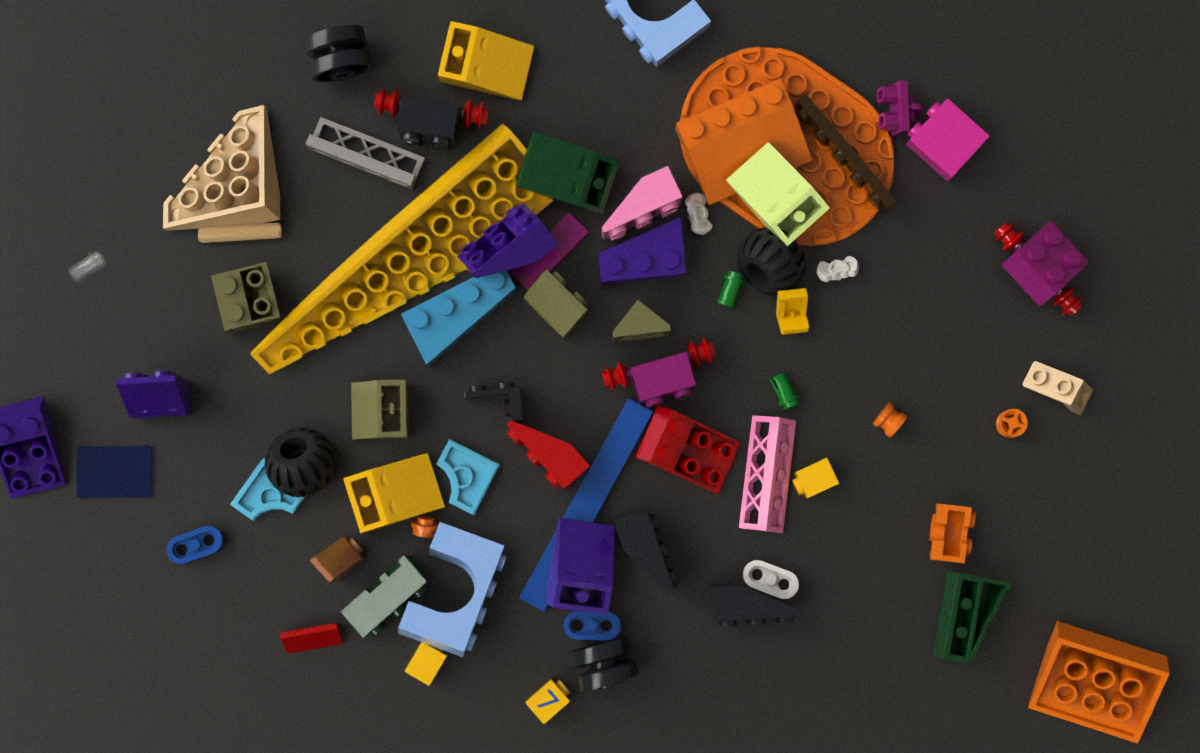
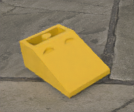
M450 21L438 72L439 81L444 84L522 101L534 46L479 27Z
M428 453L343 478L360 533H367L445 507Z

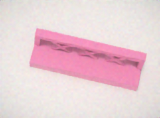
M752 415L739 528L783 533L796 428L795 420ZM761 422L770 423L769 433L764 439L760 435ZM763 450L766 455L765 463L759 467L757 455ZM760 479L762 491L756 496L753 487L754 483ZM756 507L759 512L758 524H750V512Z

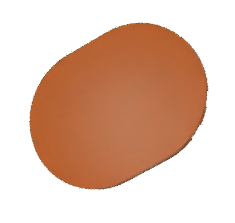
M750 47L741 49L711 64L701 73L688 92L682 108L680 121L781 78L794 110L797 109L794 106L796 101L806 93L879 181L890 191L894 171V150L888 131L878 129L879 113L864 97L802 55L782 48ZM797 116L812 162L795 170L814 188L830 208L795 240L800 246H822L836 243L862 229L879 210L868 200L870 196L863 187L861 189L852 182L850 179L852 173L846 166L841 167L836 163L831 155L833 151L827 144L823 146L813 134L814 128L808 122L804 124ZM680 142L683 157L685 159L687 167L690 170L694 179L699 184L695 176V173L691 167V164L687 158V155L683 149V146ZM738 194L719 201L757 229L765 228L763 223Z

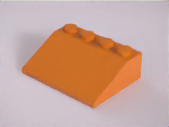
M781 78L679 121L675 126L676 133L709 206L737 194L727 183L726 179L767 142L794 169L812 162L795 110Z
M1057 621L1048 641L1028 708L1138 744L1170 674L1167 656Z

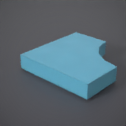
M450 439L437 462V465L446 472L451 482L452 492L449 503L475 515L500 464Z
M263 458L230 505L252 521H255L262 513L273 509L285 510L295 514L307 497V494L305 497H292L278 491L266 475L265 458Z

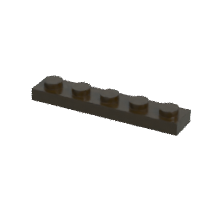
M805 93L794 105L797 108L795 113L804 124L808 122L814 128L813 134L823 146L827 144L833 151L831 155L836 163L841 167L845 165L852 173L850 175L852 182L861 189L863 187L870 195L868 200L877 210L882 209L886 213L897 203L896 199Z

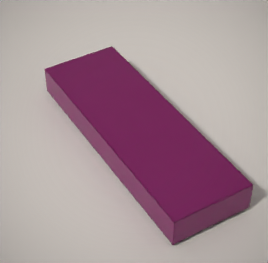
M569 212L550 231L559 245L538 262L514 268L510 272L527 291L544 271L548 270L551 272L589 234V231Z

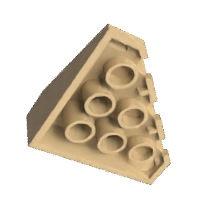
M265 105L238 111L232 119L236 124L226 136L220 133L207 149L211 155L201 167L195 164L184 177L182 182L186 185L176 198L170 195L163 203L164 230L260 224L280 220V190L267 107Z

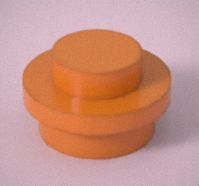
M421 515L411 521L412 533L419 537L432 538L439 524L434 522L435 519L433 517Z

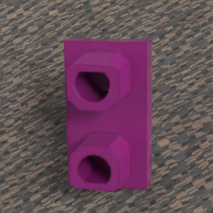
M900 80L893 85L883 86L877 90L878 103L889 104L890 112L879 114L878 129L889 131L891 137H899L901 133L910 131V124L916 123L915 114L923 112V105L915 104L914 95H908V81Z

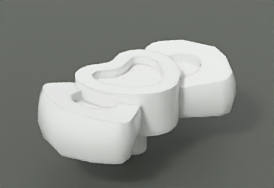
M696 192L686 198L685 204L689 213L688 219L691 223V230L695 234L704 235L711 230L712 224L707 219L706 198L703 194Z
M847 256L843 261L834 260L831 263L821 261L817 266V275L824 282L855 277L859 271V263L852 256Z

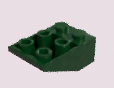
M532 132L515 186L583 212L602 215L620 161L590 149L538 132Z

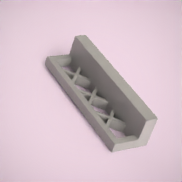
M322 117L319 119L314 134H309L305 144L309 150L412 190L425 161V157ZM324 126L335 129L339 139L329 142L320 138ZM340 132L348 134V136L342 138ZM358 138L362 140L365 150L357 153L347 149L344 142ZM366 142L371 143L374 146L368 148ZM379 148L386 149L391 160L384 163L373 159L370 152ZM392 152L399 154L401 156L394 158ZM405 158L417 161L412 174L399 169L396 162Z

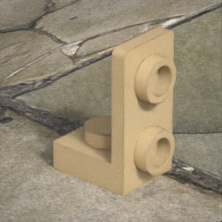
M1037 361L1033 362L1023 382L1025 388L1059 401L1071 412L1079 415L1082 414L1093 392V389L1084 380Z

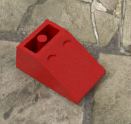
M657 406L635 458L710 492L719 494L741 443L672 409Z
M512 420L507 423V426L510 428L507 432L509 437L518 447L524 444L528 448L529 452L526 453V456L537 468L543 465L548 471L545 477L556 490L560 486L566 490L590 469V465L571 444Z

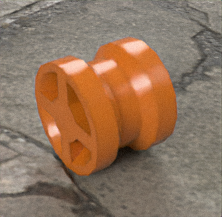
M889 402L872 424L875 427H881L885 430V435L891 438L908 416L897 412L894 405Z
M1018 409L1003 411L996 419L997 431L1006 438L1020 436L1027 429V417Z

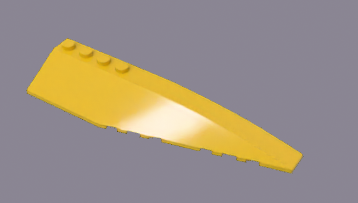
M502 123L333 271L250 353L251 356L270 375L302 358V355L313 349L318 350L332 339L352 332V329L363 323L367 324L406 304L407 300L417 295L421 296L429 292L430 288L443 281L446 283L455 278V275L465 271L467 267L457 257L462 253V249L468 243L475 242L484 235V231L490 225L497 224L506 217V213L512 207L524 203L537 215L553 201L515 186L527 149L513 132Z

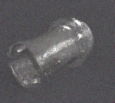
M98 250L94 253L92 251L88 252L89 256L68 268L69 273L77 283H80L81 280L97 270H104L103 266L107 265Z

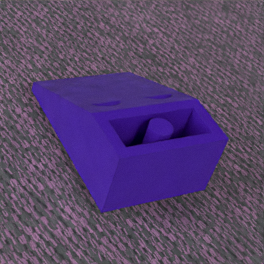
M522 203L519 206L512 207L506 213V217L500 222L490 225L484 231V235L475 242L468 243L457 257L475 278H480L536 263L559 244L540 219Z
M154 371V377H148V375L135 372L125 373L123 379H116V386L130 418L145 419L192 415L190 381L183 379L182 375L171 373V371Z
M44 396L0 407V471L10 499L66 485L55 431Z
M559 517L545 603L552 608L608 615L613 589L614 525Z

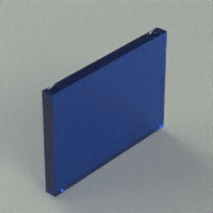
M147 445L143 447H77L76 498L151 497L152 447Z

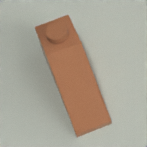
M342 537L314 556L310 561L329 582H337L365 559L361 554L364 549L353 537L350 540Z

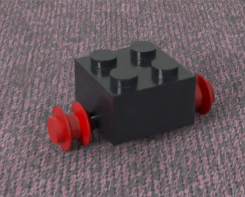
M383 87L381 93L376 92L374 109L379 110L380 116L384 110L390 111L392 117L399 112L397 132L401 140H404L405 144L409 146L422 147V143L433 144L434 149L449 151L450 147L457 148L462 116L466 128L471 123H477L478 129H481L482 124L487 125L489 108L484 107V101H482L480 106H473L470 99L465 104L463 110V107H459V104L401 97L397 89H395L393 94H387L385 87Z

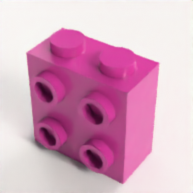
M947 98L942 105L937 101L926 113L930 118L923 125L918 122L907 135L911 139L906 145L948 182L988 139L989 135Z

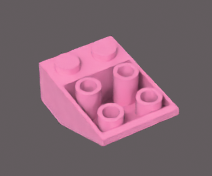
M668 166L640 179L602 226L603 240L608 238L611 241L618 240L626 236V231L636 226L637 230L652 224L654 217L662 215L665 218L678 211L677 208L681 205L682 195Z

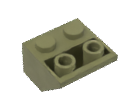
M267 262L211 276L224 331L232 334L256 328L281 317Z
M546 270L523 298L565 339L588 316L587 302L576 291L571 294L566 289L568 287L566 285L567 282L556 271L551 274Z
M373 380L351 383L352 440L409 439V383L407 380Z

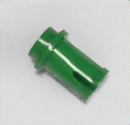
M728 271L727 275L723 276L725 282L717 303L734 308L741 285H745L743 281L744 275Z
M786 372L769 379L780 400L779 406L787 410L799 404L797 398L800 396L799 394L795 395Z

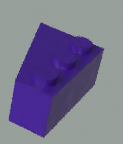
M681 217L598 253L601 286L684 278L686 276Z

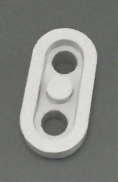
M760 560L749 562L743 569V579L751 588L781 599L791 598L798 591V579L790 571ZM754 569H759L762 572V577L759 580L752 578V571ZM781 579H786L789 583L786 590H781L778 586Z

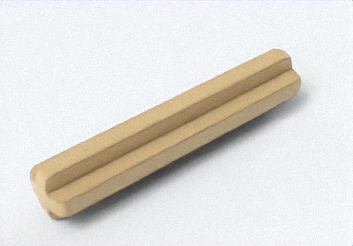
M278 222L200 227L198 229V239L201 243L282 237V225Z

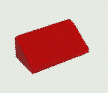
M338 622L286 631L280 634V639L287 653L341 645L343 643L341 627Z

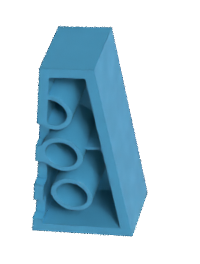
M507 270L480 278L473 277L402 313L401 316L426 365L430 367L446 351H449L461 338L472 331L483 319L494 312L517 291Z

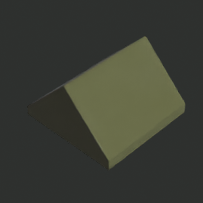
M637 300L613 330L612 340L614 343L669 336L671 331L670 325Z

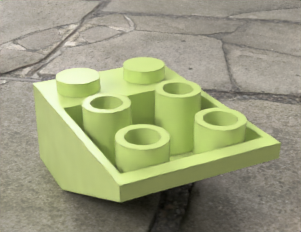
M769 142L726 179L727 183L763 225L778 236L786 246L790 245L830 208L814 188Z

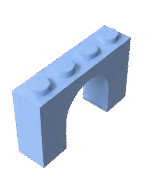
M605 0L607 12L614 20L619 18L624 25L622 28L624 34L631 42L636 40L641 47L639 50L641 56L648 64L653 62L656 68L709 29L711 20L695 0H692L671 17L662 21H647L640 18L631 10L627 0Z
M440 522L431 543L429 555L462 567L473 581V597L465 607L451 613L438 612L409 601L398 627V634L460 657H464L466 650L472 651L477 635L472 634L476 623L481 625L487 611V608L483 607L486 597L492 598L497 582L493 581L496 570L502 572L507 558L506 555H503L504 545Z

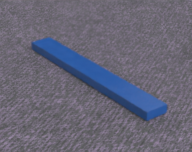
M628 398L563 518L588 522L594 521L653 411ZM556 531L519 597L543 612L548 606L544 601Z

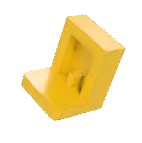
M806 288L778 291L776 316L781 334L786 335L809 331V323L806 316L808 303Z

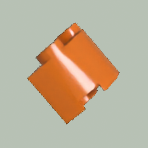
M936 504V514L932 515L929 540L932 541L929 553L930 560L965 563V558L970 556L972 549V539L967 538L968 528H974L976 512L972 511V507Z

